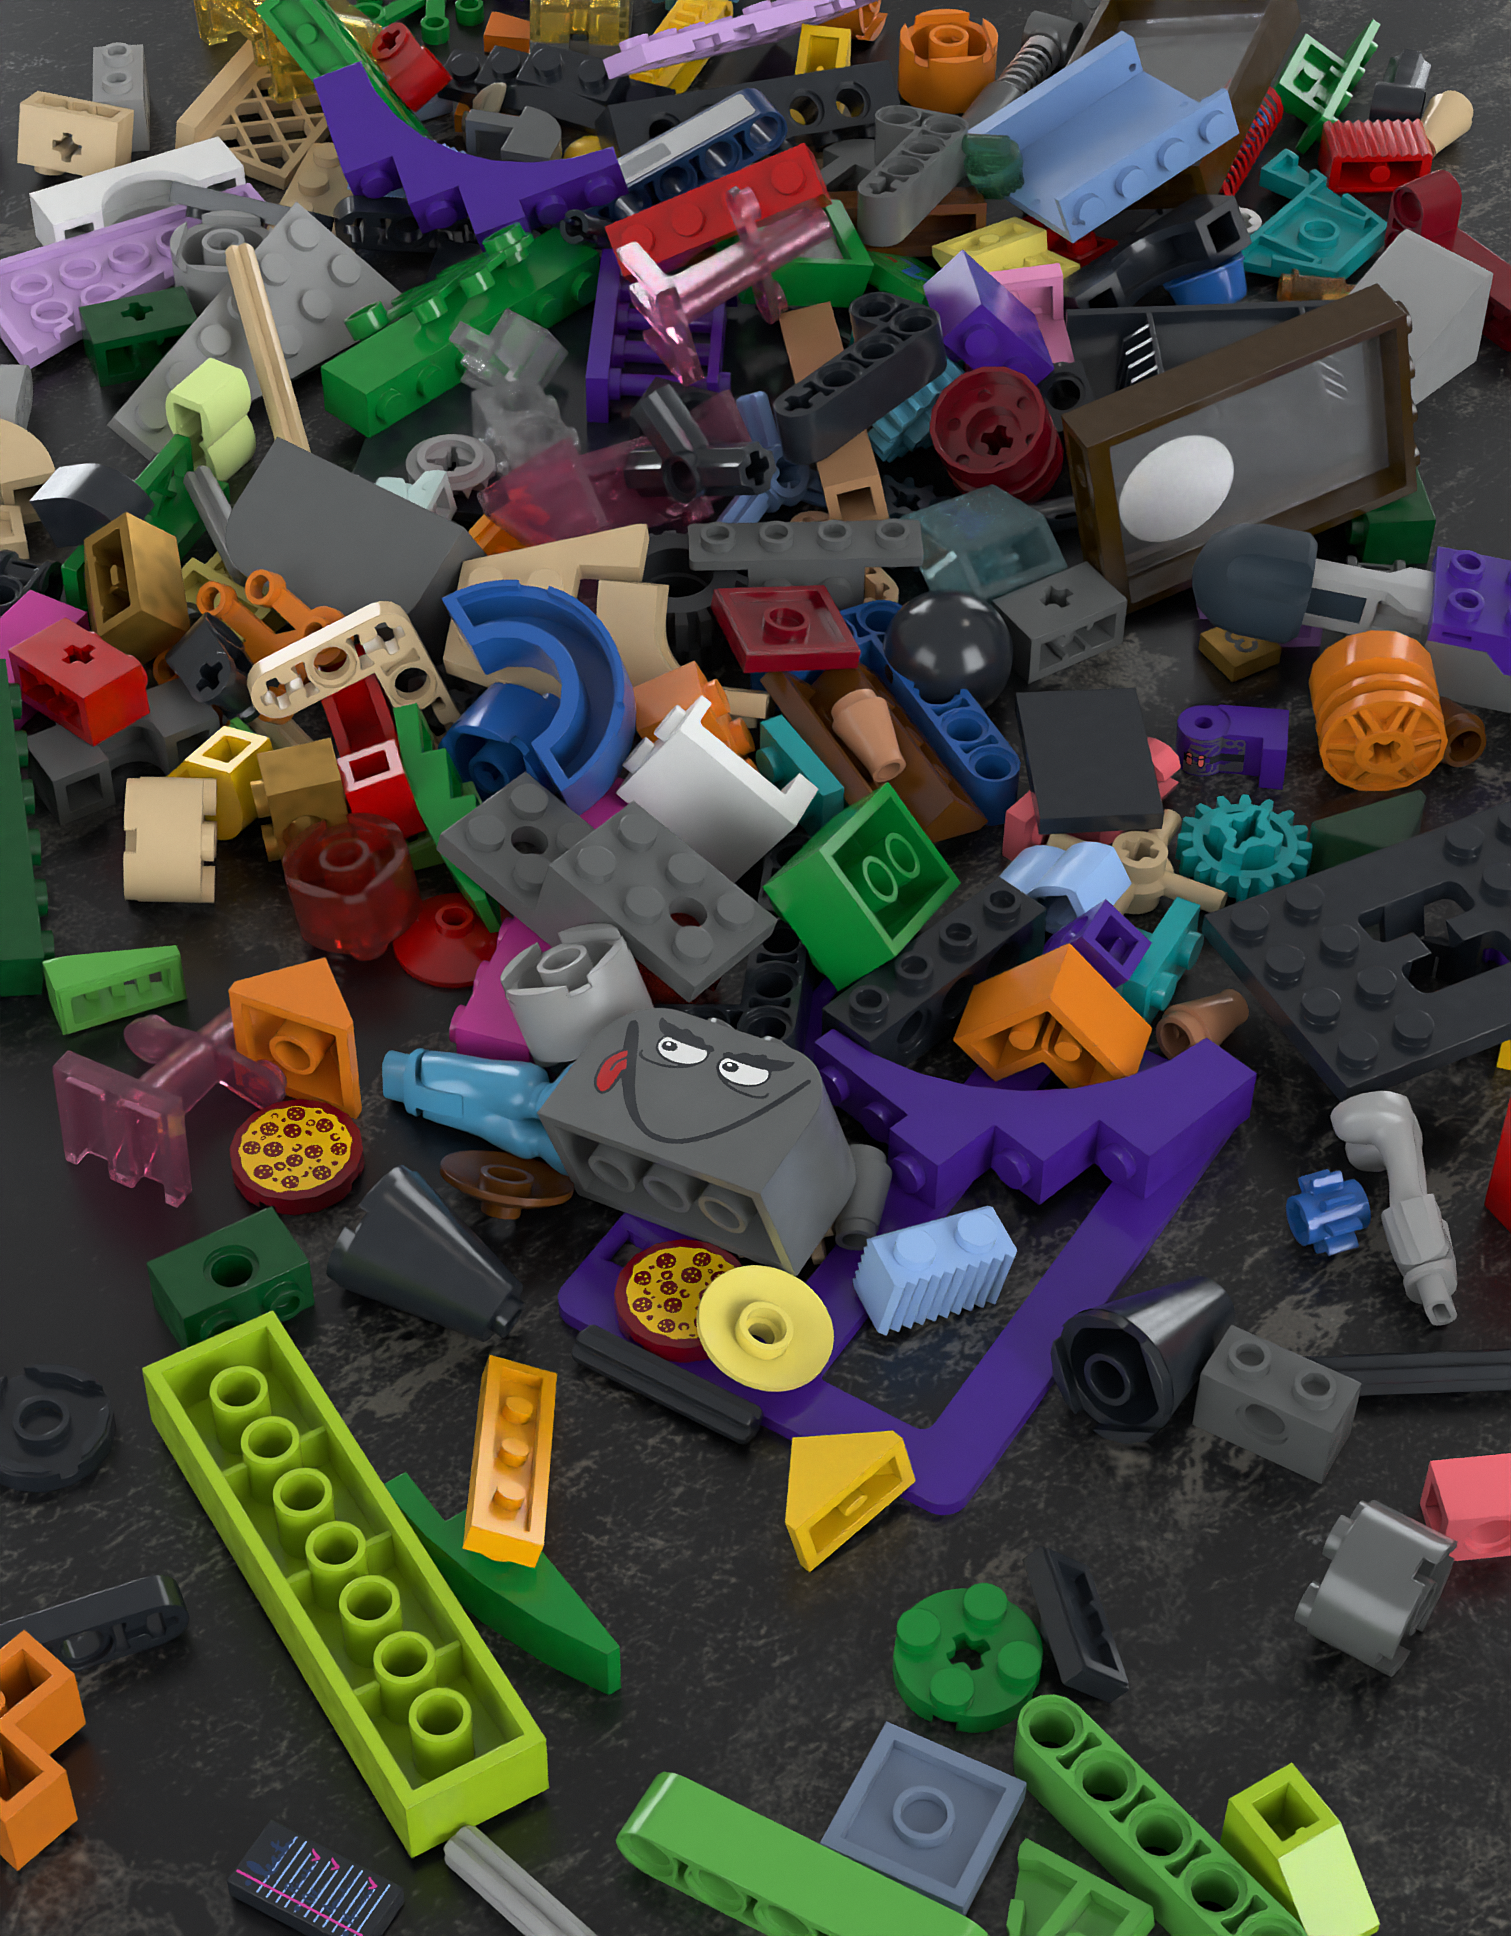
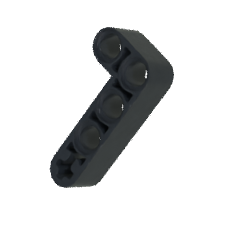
M872 292L856 298L849 307L855 343L781 394L774 402L773 407L784 459L792 464L809 465L827 458L939 377L946 370L947 360L940 316L936 310L886 292Z

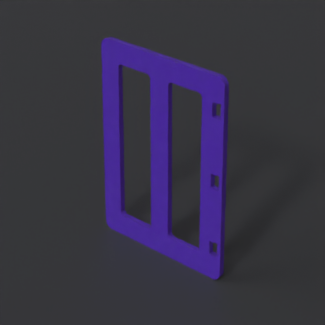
M827 976L813 991L804 1055L812 1062L814 1060V1042L822 1037V1008L830 1003V1000L838 992ZM861 977L860 979H858V980H856L855 982L851 983L849 986H850V987L853 986L855 983H857V982H858L859 980H861L863 977ZM1145 1050L1138 1072L1169 1060ZM1041 1062L995 1082L978 1065L964 1085L1018 1091L1044 1090L1050 1081L1057 1076L1044 1062ZM1235 1129L1145 1200H1142L1124 1185L1112 1182L930 1428H915L822 1379L829 1367L869 1317L854 1289L852 1280L856 1278L855 1271L859 1270L858 1263L862 1262L861 1255L865 1254L864 1250H848L836 1244L805 1283L819 1296L827 1308L833 1325L834 1343L829 1360L816 1378L804 1386L781 1392L762 1391L733 1380L722 1372L711 1359L689 1363H671L758 1405L764 1414L760 1425L791 1441L793 1437L894 1431L903 1438L916 1482L899 1497L933 1514L950 1515L957 1513L968 1504L1054 1384L1055 1379L1050 1352L1053 1341L1061 1336L1064 1328L1061 1326L1078 1312L1114 1300ZM891 1179L877 1236L945 1218L972 1182L934 1210L915 1194H909L900 1189L894 1180ZM624 1213L560 1288L558 1293L560 1317L566 1324L579 1331L586 1329L589 1325H596L642 1348V1345L635 1342L630 1335L628 1340L619 1329L614 1307V1292L619 1273L623 1267L610 1260L627 1240L632 1242L634 1246L642 1249L641 1251L661 1242L679 1239L700 1240ZM762 1338L758 1340L759 1342L767 1344L765 1340Z

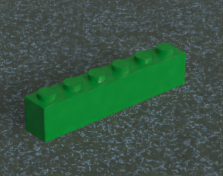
M553 227L535 238L527 246L530 253L527 258L506 269H501L500 265L493 269L490 273L496 283L484 292L467 298L461 286H458L444 298L449 310L440 317L420 325L414 312H411L322 365L321 375L325 411L366 437L371 438L594 301L596 299L600 270L599 252L590 247L569 244L561 237L560 230Z

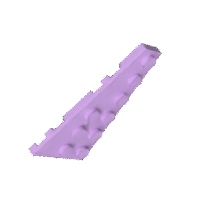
M766 0L742 9L743 15L736 18L728 16L706 25L705 22H699L679 30L671 28L649 37L648 34H642L619 43L621 52L603 59V63L610 80L771 44L800 33L802 24L819 25L878 0H776L772 3L770 0Z
M250 183L221 191L264 201ZM179 204L1 259L0 338L20 365H29L30 369L44 362L83 338L78 307L164 290L175 284L170 250L171 236L186 221L187 228L189 229L201 224L202 220L185 216L187 206Z

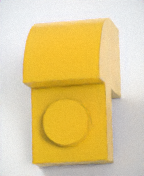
M224 725L166 777L217 778L216 815H205V820L217 821V840H229L236 837L258 817L250 782L262 779L257 754L273 751V747L268 737Z

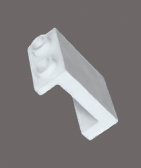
M701 695L686 711L679 705H676L654 731V735L658 737L654 743L647 737L638 743L622 764L630 773L616 794L628 804L634 800L735 883L796 827L817 793L818 788L799 773L780 791L702 726L701 719L712 703Z

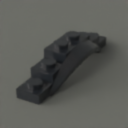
M536 42L530 54L497 45L494 46L489 56L454 48L444 66L453 79L437 93V97L466 104L470 109H473V100L481 90L493 83H506V93L499 113L520 116L526 106L534 107L550 114L561 126L598 136L594 122L608 105L674 95L676 92L675 89L631 79L629 75L609 80L603 58ZM649 132L650 140L659 136L656 133Z

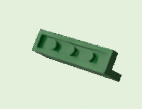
M265 0L255 9L312 82L314 78L361 61L375 91L392 112L422 136L428 139L433 138L413 111L386 81L387 78L325 0Z
M175 433L134 482L147 493L155 504L144 518L145 521L176 537L181 561L206 531V527L183 483L185 474L187 472H194L191 440L189 437ZM217 480L229 503L231 500L229 483ZM79 545L61 566L67 604L87 612L89 626H91L84 580V545Z

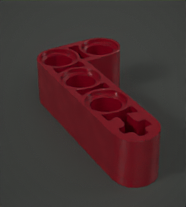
M1442 169L1397 187L1391 197L1384 250L1386 251L1401 232L1408 229L1492 272L1493 278L1482 334L1502 349L1511 352V265L1458 228L1462 193L1456 178L1450 172Z

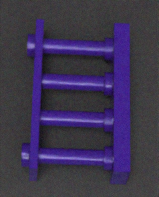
M602 248L586 370L587 422L608 423L611 401H621V396H643L655 377L730 396L731 372H722L727 311L728 307H738V295L732 282L726 277L725 267L719 255L716 280L656 277L635 286L623 277L613 249ZM633 298L714 301L713 311L630 308L629 303H632ZM629 330L711 333L710 344L626 341V335L629 334ZM625 362L708 366L707 377L623 374L622 368H625Z

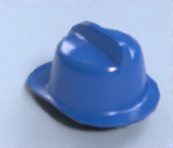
M1239 251L1213 269L1193 272L1164 283V289L1168 290L1176 305L1238 303L1247 294L1243 265L1245 257Z

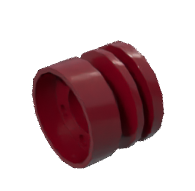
M980 367L961 374L942 390L932 408L929 431L935 450L943 465L947 468L948 475L952 479L956 490L969 504L987 512L1005 509L1007 503L1022 500L1025 504L1035 503L1052 489L1062 470L1064 449L1039 389L1025 374L1007 367Z

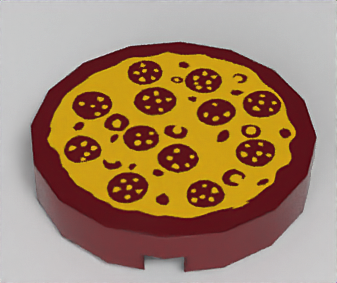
M307 1099L276 1102L254 1112L236 1130L229 1148L234 1184L246 1200L260 1207L259 1201L266 1205L275 1206L276 1213L287 1215L319 1212L341 1201L352 1190V1182L357 1178L358 1173L361 1176L365 1165L360 1129L349 1115L326 1102Z
M688 1239L656 1243L637 1253L619 1273L614 1292V1307L620 1331L628 1340L630 1335L635 1342L642 1345L643 1349L667 1361L689 1363L710 1359L701 1344L697 1331V1310L700 1300L708 1286L718 1276L731 1269L742 1267V1265L731 1253L709 1242Z

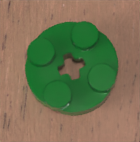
M978 1583L968 1589H951L933 1594L901 1615L897 1623L893 1653V1678L900 1696L918 1716L931 1723L933 1715L944 1721L957 1722L956 1731L969 1733L991 1731L1017 1719L1021 1709L1028 1701L1032 1700L1033 1691L1039 1684L1043 1646L1040 1635L1031 1619L1017 1605L1008 1601L1005 1592L1001 1588L989 1583ZM960 1649H971L982 1654L980 1660L981 1668L972 1671L964 1662L953 1665L949 1660L955 1656V1651Z

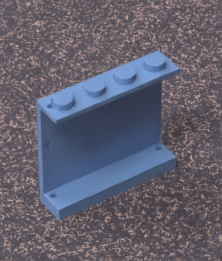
M1120 31L968 130L967 163L973 179L1071 243H1074L1239 134L1229 94L1225 88H1221L1211 96L1205 97L1200 103L1143 71L1134 38Z

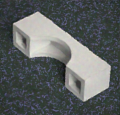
M217 136L29 193L36 237L43 246L179 205L168 202L172 181L220 192L246 184L244 166L220 137Z

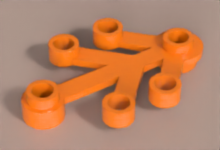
M263 569L256 570L249 575L245 584L247 599L252 604L265 608H274L296 630L276 634L238 601L236 591L226 584L209 581L199 589L196 598L198 610L202 614L208 612L223 620L246 640L243 642L245 652L254 665L261 659L345 617L339 610L328 606H319L311 610L286 588V582L281 575ZM269 581V591L263 597L262 588ZM220 592V603L218 607L215 609L214 599L216 595ZM354 636L350 637V639L353 641L354 644ZM338 647L325 648L317 654L314 659V666L317 669L318 667L332 666L347 657V653ZM171 648L159 654L154 661L153 675L158 685L179 677L165 660V655ZM303 662L295 665L298 675H301L303 684L309 683L310 680L306 674ZM280 683L278 688L269 686V691L271 690L276 697L286 693L284 684ZM212 704V708L219 715L220 728L224 726L223 713L217 705ZM260 714L258 718L264 722L283 725L289 722L294 714L284 718H269ZM228 719V721H227V723L225 724V726H228V727H229V725H230V720Z

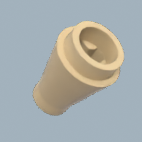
M1450 90L1433 96L1421 119L1433 158L1439 151L1465 134L1472 125V104L1459 92Z

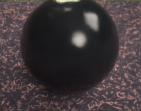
M938 589L916 596L897 611L887 626L882 641L884 655L888 663L900 675L914 682V688L919 689L921 699L930 704L948 703L953 699L954 695L960 694L961 689H967L980 707L985 710L1002 693L1008 683L1012 670L1013 643L1003 618L981 597L963 590ZM886 664L884 667L886 678L892 684L893 672L889 665Z

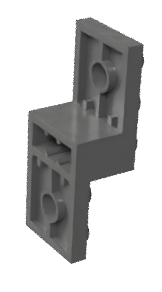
M526 771L442 832L436 849L552 948L562 944L558 932L593 923H605L618 928L620 935H623L632 955L689 1003L769 938L778 920L634 800L597 829H594ZM516 842L532 843L540 849L542 854L530 853L524 855L518 852L512 844ZM670 914H688L694 917L700 926L682 927L672 920Z

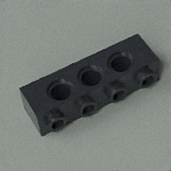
M998 877L905 946L896 957L871 971L822 1008V1036L834 1029L872 1054L903 1067L908 1066L959 1026L974 985L1042 955L1045 942L1047 908L1001 877Z

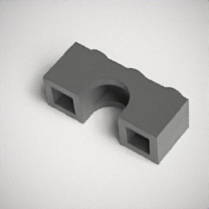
M178 677L146 690L151 713L94 747L59 724L28 736V777L32 779L36 793L60 826L116 804L111 771L122 764L135 761L148 762L158 766L166 776L169 775L189 755L221 729L219 715L211 705L201 704L196 701L181 678Z

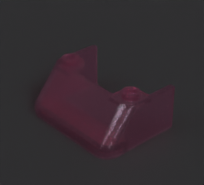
M730 389L718 393L689 411L707 438L713 436L722 439L724 442H752ZM646 436L579 456L571 437L562 439L477 494L486 518L526 548L634 524H647V529L681 518L684 527H687L714 515L715 511L712 504L726 496H702L684 504L677 502L672 497L641 498L635 490L627 489L622 469L627 465L629 451L639 446L651 445Z

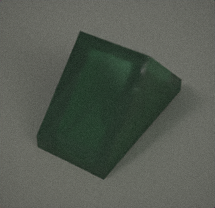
M1419 789L1313 821L1309 843H1312V853L1308 871L1311 874H1316L1419 835L1426 796Z

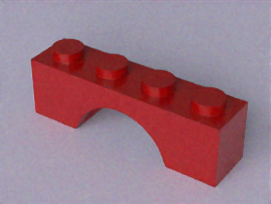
M802 143L605 226V230L623 277L637 286L685 266L693 256L720 241L756 228L786 224L832 204L814 154L805 143Z
M360 643L354 645L358 657L366 654L363 645ZM346 658L329 667H318V670L322 672L337 671L344 665ZM373 673L322 699L321 703L340 755L336 762L343 790L368 851L386 844L400 843L411 835L427 830L425 822L418 811L402 762L396 723L389 699L376 674Z

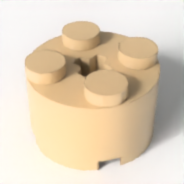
M142 776L140 778H127L124 812L126 851H124L123 862L125 900H138L139 902L214 903L215 866H204V861H214L217 855V821H205V815H216L217 778Z

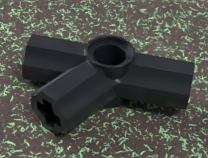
M670 384L655 390L645 399L639 401L630 411L651 445L639 446L629 451L627 464L622 469L627 489L635 490L641 498L672 497L677 502L686 504L702 496L759 495L770 489L772 476L777 470L773 452L764 449L759 441L724 442L718 437L711 436L707 438Z

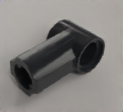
M1404 49L1400 55L1390 58L1383 81L1377 80L1369 114V120L1372 123L1378 119L1382 123L1387 119L1391 122L1399 119L1402 123L1407 119L1411 122H1414L1416 119L1421 121L1431 64L1424 60L1420 51Z

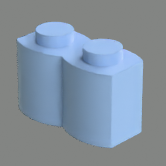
M1099 842L1077 843L1066 851L1048 845L1028 847L1021 851L999 876L1047 908L1045 931L1052 934L1105 899L1114 905L1132 884L1115 848Z

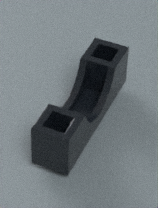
M1197 194L1063 279L1065 325L1067 309L1133 307L1141 297L1158 286L1193 272L1213 269L1252 244L1235 196Z

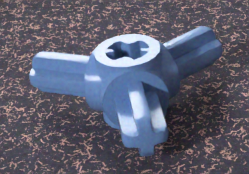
M758 391L738 398L736 407L746 442L759 441L764 449L772 451L777 470L772 476L769 490L759 495L735 496L719 516L717 522L757 523L765 512L774 513L781 505L791 507L800 501L827 509L818 472L810 469L809 465L792 464L784 459L767 394Z

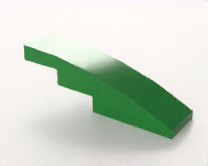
M413 703L393 708L401 758L418 811L437 846L440 834L478 807L480 803L475 794L464 796L462 779L447 749L435 750L434 736L418 704ZM441 854L458 889L490 933L498 932L502 925L499 902Z
M406 1472L384 1484L458 1602L482 1623L541 1662L607 1695L621 1688L620 1646L542 1551L535 1568L510 1561H494L481 1553L463 1549L467 1509L444 1521Z

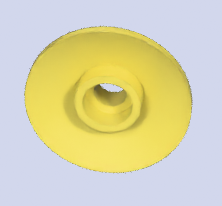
M760 1265L731 1269L718 1276L708 1286L698 1306L697 1331L704 1350L722 1372L745 1386L770 1392H781L799 1388L817 1377L831 1355L834 1343V1330L827 1308L819 1296L807 1284L780 1269ZM752 1335L761 1337L767 1344L759 1342Z

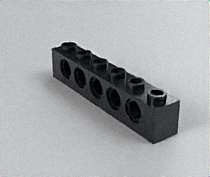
M889 60L608 105L595 120L594 124L601 150L613 146L618 159L650 141L649 132L661 135L732 94L746 88H754L766 96L787 122L786 138L777 149L768 154L769 158L802 143H805L808 147L814 146L815 152L820 153L823 152L824 148L845 140H875L876 111L882 107L900 105ZM836 102L844 104L848 108L851 117L844 116L838 110ZM790 109L798 111L803 116L805 125L797 123L792 118Z

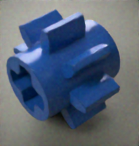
M1326 1169L1299 1177L1298 1182L1302 1193L1289 1197L1286 1202L1288 1223L1298 1243L1303 1246L1313 1244L1317 1254L1326 1252L1328 1256L1358 1248L1359 1244L1354 1231L1367 1228L1371 1221L1369 1202L1359 1182L1355 1179L1343 1181L1340 1170L1330 1173Z

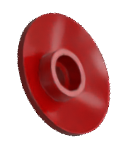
M462 893L437 895L414 905L400 918L393 934L394 954L400 966L410 976L425 984L441 988L474 986L475 976L482 961H491L497 949L499 931L494 933L488 931ZM500 905L501 922L503 923L506 917L513 918L512 915L503 906Z

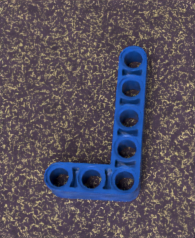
M876 600L839 611L861 650L859 662L880 676L987 818L988 822L985 825L1004 824L1006 811L1017 802L1021 762L1016 752L967 689H961L960 694L954 695L953 699L948 703H927L921 699L919 689L914 688V682L900 675L888 663L884 655L882 641L891 619L902 607L900 604L889 600ZM886 664L889 665L893 672L892 684L886 678L884 668ZM825 670L789 672L812 685ZM767 672L750 673V689L767 691L760 682V679ZM775 703V711H781Z

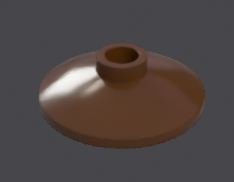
M470 1150L451 1153L441 1160L439 1170L441 1177L451 1186L467 1196L482 1201L480 1209L483 1213L499 1219H517L520 1217L521 1209L545 1208L564 1203L572 1197L574 1183L571 1182L569 1176L560 1174L550 1165L535 1159H522L504 1152Z

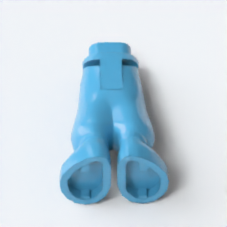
M423 1048L414 1050L410 1055L394 1050L387 1052L382 1063L383 1095L385 1098L403 1102L409 1114L419 1116L423 1112V1118L481 1137L516 1157L522 1159L541 1157L554 1170L568 1176L537 1112L575 1061L564 1069L553 1083H550L545 1069L523 1061L492 1060L458 1053L429 1051Z

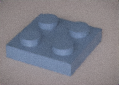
M886 1721L820 1844L966 1916L1025 1800L1027 1782Z

